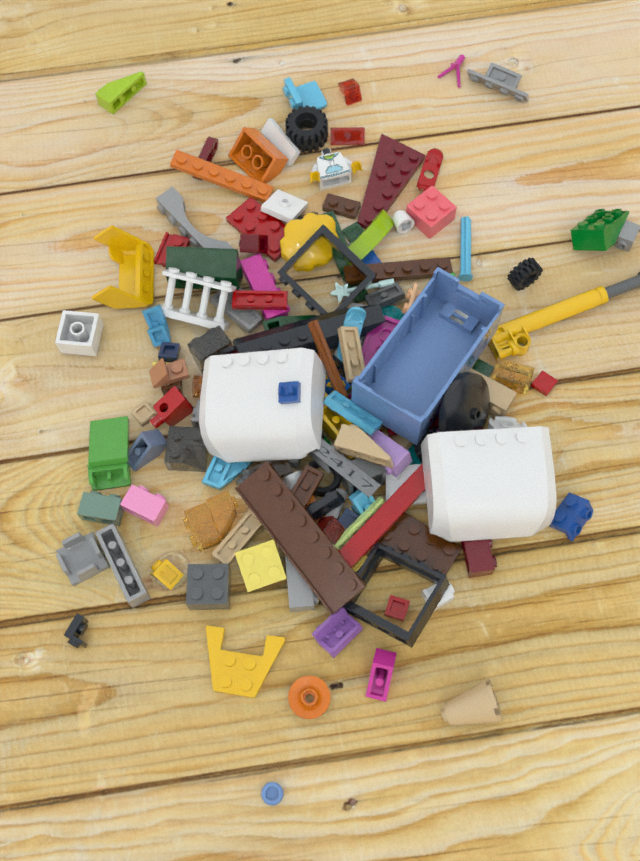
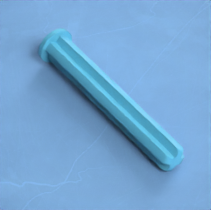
M468 216L462 217L460 220V274L458 278L463 282L473 279L471 274V219Z

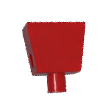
M173 386L153 405L157 414L149 421L156 429L164 422L173 427L193 413V406Z

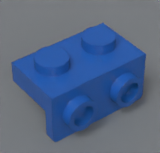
M569 492L556 509L549 527L565 533L568 539L573 541L581 533L582 527L587 520H590L593 515L590 501Z

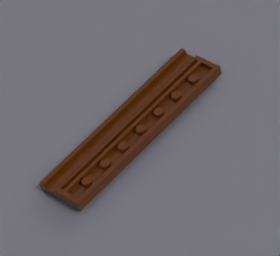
M266 461L235 488L331 615L337 613L339 609L367 587L270 462Z

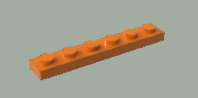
M177 149L170 163L171 168L244 196L252 197L263 203L270 198L274 186Z

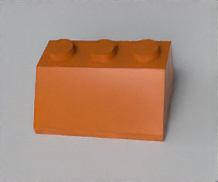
M243 127L228 154L248 176L266 184L282 172L289 160L256 128Z

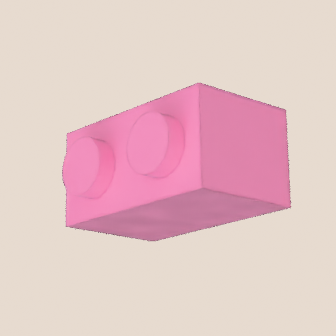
M131 485L120 503L124 511L157 527L169 508L164 496L158 493L153 495L149 493L147 488L141 485L138 487Z

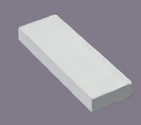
M268 118L261 133L289 159L286 164L292 166L300 151L274 119Z

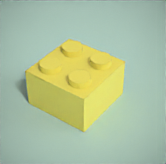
M274 539L235 552L248 592L287 579Z

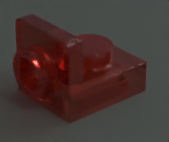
M354 78L338 83L339 90L344 95L346 105L362 101L360 85Z

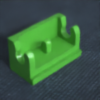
M128 462L95 467L87 465L89 484L92 486L93 491L131 486V472Z

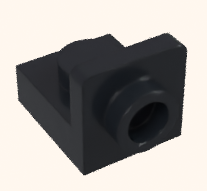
M78 613L64 636L69 639L67 643L76 648H79L81 645L86 648L88 644L80 640L79 636H82L87 630L88 620Z

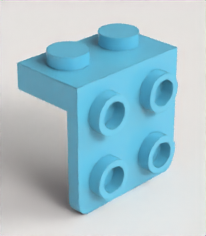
M290 77L284 79L285 87H283V93L288 98L291 109H298L299 106L305 107V105H309V107L315 106L316 109L327 107V101L316 81L295 87Z

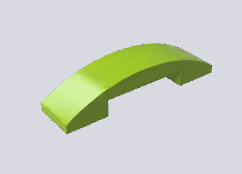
M384 209L372 220V223L348 246L360 260L386 236L394 225L393 220Z

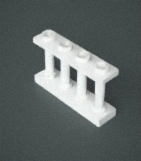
M169 267V269L162 271V275L169 276L165 303L161 305L165 317L222 332L229 329L230 322L225 321L223 316L228 292L236 291V286H232V283L228 281L216 282L213 277L209 276L197 277V274L193 272L181 273L178 268ZM176 278L186 281L183 303L180 309L174 308L172 304ZM193 283L204 285L200 308L197 313L190 312L189 309ZM211 287L221 290L217 314L214 318L208 317L206 313Z

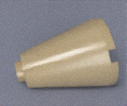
M490 679L484 680L446 702L444 709H441L444 722H449L450 725L502 722L501 709L496 694L492 690L493 685Z

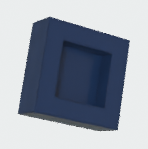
M162 342L158 354L159 360L163 358L166 362L177 361L181 349L180 343Z
M346 508L335 525L345 531L359 516L349 508Z

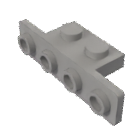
M492 62L486 75L471 69L467 70L471 81L476 83L480 81L487 88L493 89L494 87L499 89V92L504 95L510 94L520 102H523V100L528 102L529 94L516 89L522 78L521 74Z

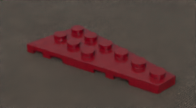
M381 134L357 226L366 229L383 209L386 213L425 160V154Z

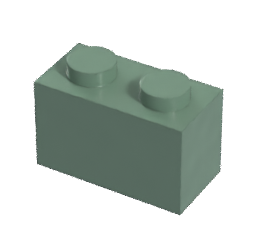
M97 491L83 492L77 515L85 521L109 525L114 523L115 526H120L124 512L120 505L122 498L116 494L102 495V493Z

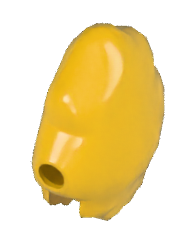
M307 213L303 219L290 220L284 228L285 236L280 240L282 258L288 261L323 224L339 239L336 232V222L333 217ZM321 236L292 267L297 272H311L315 267L327 265L333 258V246Z

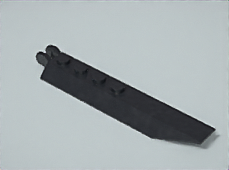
M380 304L360 306V308L366 311L360 338L386 321ZM350 308L339 309L234 339L236 346L227 347L222 350V353L225 355L237 352L248 353L306 348L314 350L317 354L319 352L308 327V323L313 320H318L329 350L338 348L339 336L337 329L343 326L346 313Z

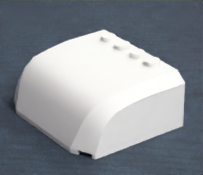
M293 348L208 357L204 363L199 409L200 433L208 452L227 463L302 459L307 456V453L315 449L319 450L321 448L326 369L316 352L306 348ZM299 381L301 383L300 403L280 404L278 402L279 383Z
M535 426L437 432L427 435L421 443L430 534H435L449 542L531 537L551 524L556 511L557 496L548 427Z

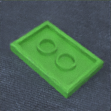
M128 416L90 421L89 466L95 467L129 462Z

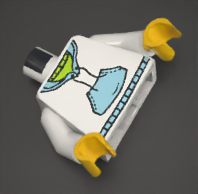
M325 148L321 151L322 156L317 157V163L313 165L309 173L310 183L318 181L320 190L352 183V173L356 174V171H363L361 162H352L343 157L340 152L332 153L329 148Z

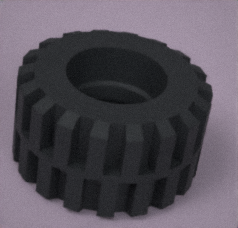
M305 105V107L299 106L298 109H293L292 113L288 114V118L285 120L286 135L298 150H301L303 153L305 151L311 153L312 150L317 151L319 147L322 148L328 137V120L326 114L322 113L321 109Z

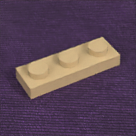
M340 326L337 331L347 383H352L354 378L359 376L365 368L358 327Z
M251 509L247 511L212 552L211 555L221 564L228 563L230 565L236 558L235 552L244 549L262 528L263 525Z

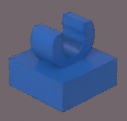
M299 381L280 382L278 385V402L280 404L300 403L301 383Z

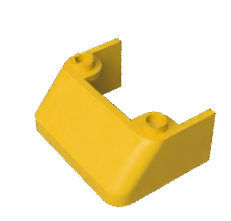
M113 225L94 236L95 241L108 246L109 257L119 264V289L109 285L94 294L92 300L114 309L142 308L151 305L154 301V250L148 242Z

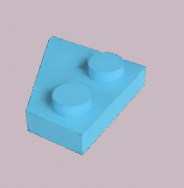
M213 456L202 483L221 491L241 474L242 469L249 468L252 462L227 463Z

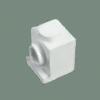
M436 584L422 591L421 596L425 602L428 600ZM451 584L434 611L453 600L455 590Z

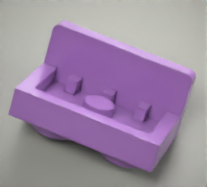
M342 607L337 613L330 615L312 633V636L334 658L363 628Z

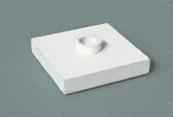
M278 189L261 206V211L288 223L290 220H295L307 208L308 202Z

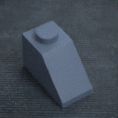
M159 429L141 432L130 447L128 463L133 471L139 470L160 456L168 445L167 440Z

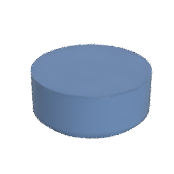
M269 782L262 788L261 796L266 804L277 805L283 799V789L278 783Z

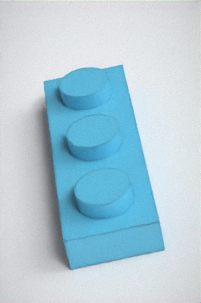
M336 390L329 394L323 402L332 411L337 412L347 421L352 422L371 436L383 423Z

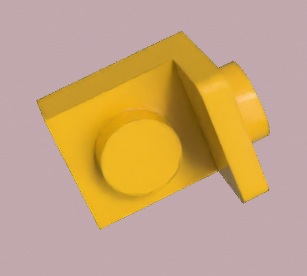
M164 558L162 560L158 559L151 566L152 571L150 574L169 590L184 576L182 572Z

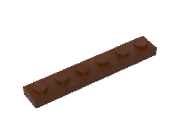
M450 257L366 264L376 274V279L372 283L387 279L400 281L432 278L437 267L448 273H453ZM353 265L344 266L343 271L346 284H360L365 279Z

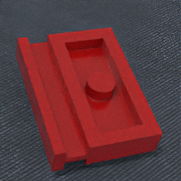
M166 232L154 258V264L166 267L167 246L189 247L190 238L177 234L171 235Z

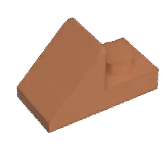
M161 358L149 370L154 389L190 378L185 359L166 364L164 359Z

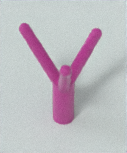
M459 55L455 63H451V67L439 74L438 78L456 69L457 87L460 88V65L465 60V56Z

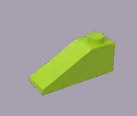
M141 71L105 84L95 93L99 105L111 114L117 112L147 85L144 72Z

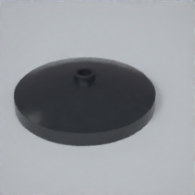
M464 372L458 375L449 385L440 407L439 432L484 429L489 413L490 394L487 382L481 375Z

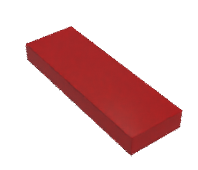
M236 290L233 291L232 309L287 310L288 291Z

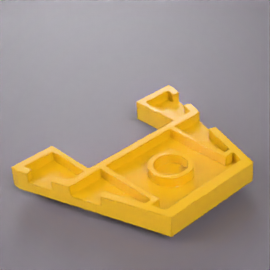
M206 625L213 691L256 698L286 639L284 637L267 635L263 656L221 650L225 628Z

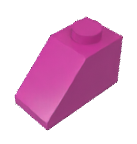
M376 648L365 697L386 702L397 653Z

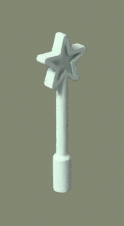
M394 279L370 284L366 289L387 287L394 284ZM335 282L336 290L330 292V295L337 296L338 302L341 303L342 298L348 297L349 293L353 292L357 287L347 288L348 284L340 286Z

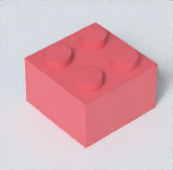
M434 186L429 187L406 206V212L415 222L414 226L429 239L455 219L457 209Z

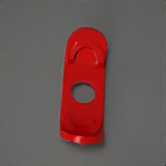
M433 148L428 151L416 185L418 190L423 189L424 192L429 187L435 186L444 157L441 150ZM426 171H430L433 173L434 177L427 178L425 177L424 173Z

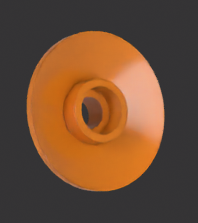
M303 676L297 679L290 687L288 693L289 705L292 711L301 718H318L325 713L330 704V690L327 684L316 676ZM307 695H313L314 699L312 702L306 701Z

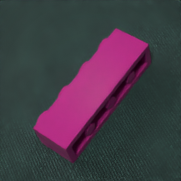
M260 253L240 261L242 272L251 290L281 291L280 287L276 288L275 277L273 273H269L267 260L262 259ZM288 305L287 310H261L265 320H270L279 316H288L290 308Z

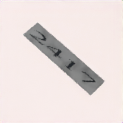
M322 438L321 448L311 451L368 497L380 487L378 482Z

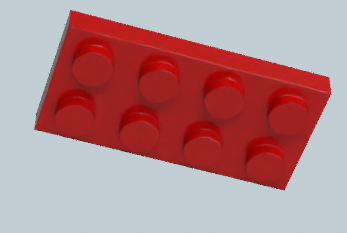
M250 197L226 217V221L241 234L267 235L268 247L267 254L265 255L273 262H276L282 257L280 240L285 236L284 228L286 225L279 219L262 212V205Z

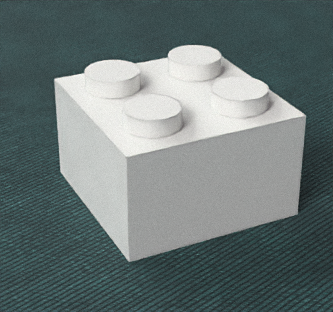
M63 310L55 340L59 351L66 354L97 356L104 326L98 313Z

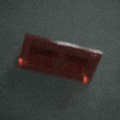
M365 127L331 128V145H365Z

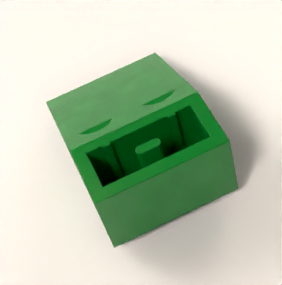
M605 209L595 210L593 214L587 216L586 219L577 223L571 229L573 250L607 251L615 244L629 215V211H622V209H613L611 211H605Z

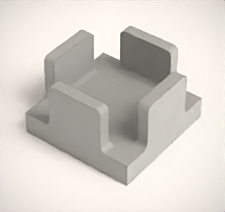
M78 532L61 541L64 547L56 550V557L60 566L73 586L110 568L93 532L85 536Z

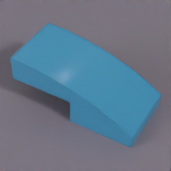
M161 305L144 309L142 313L148 324L149 329L147 332L154 347L160 346L162 342H171L169 327Z

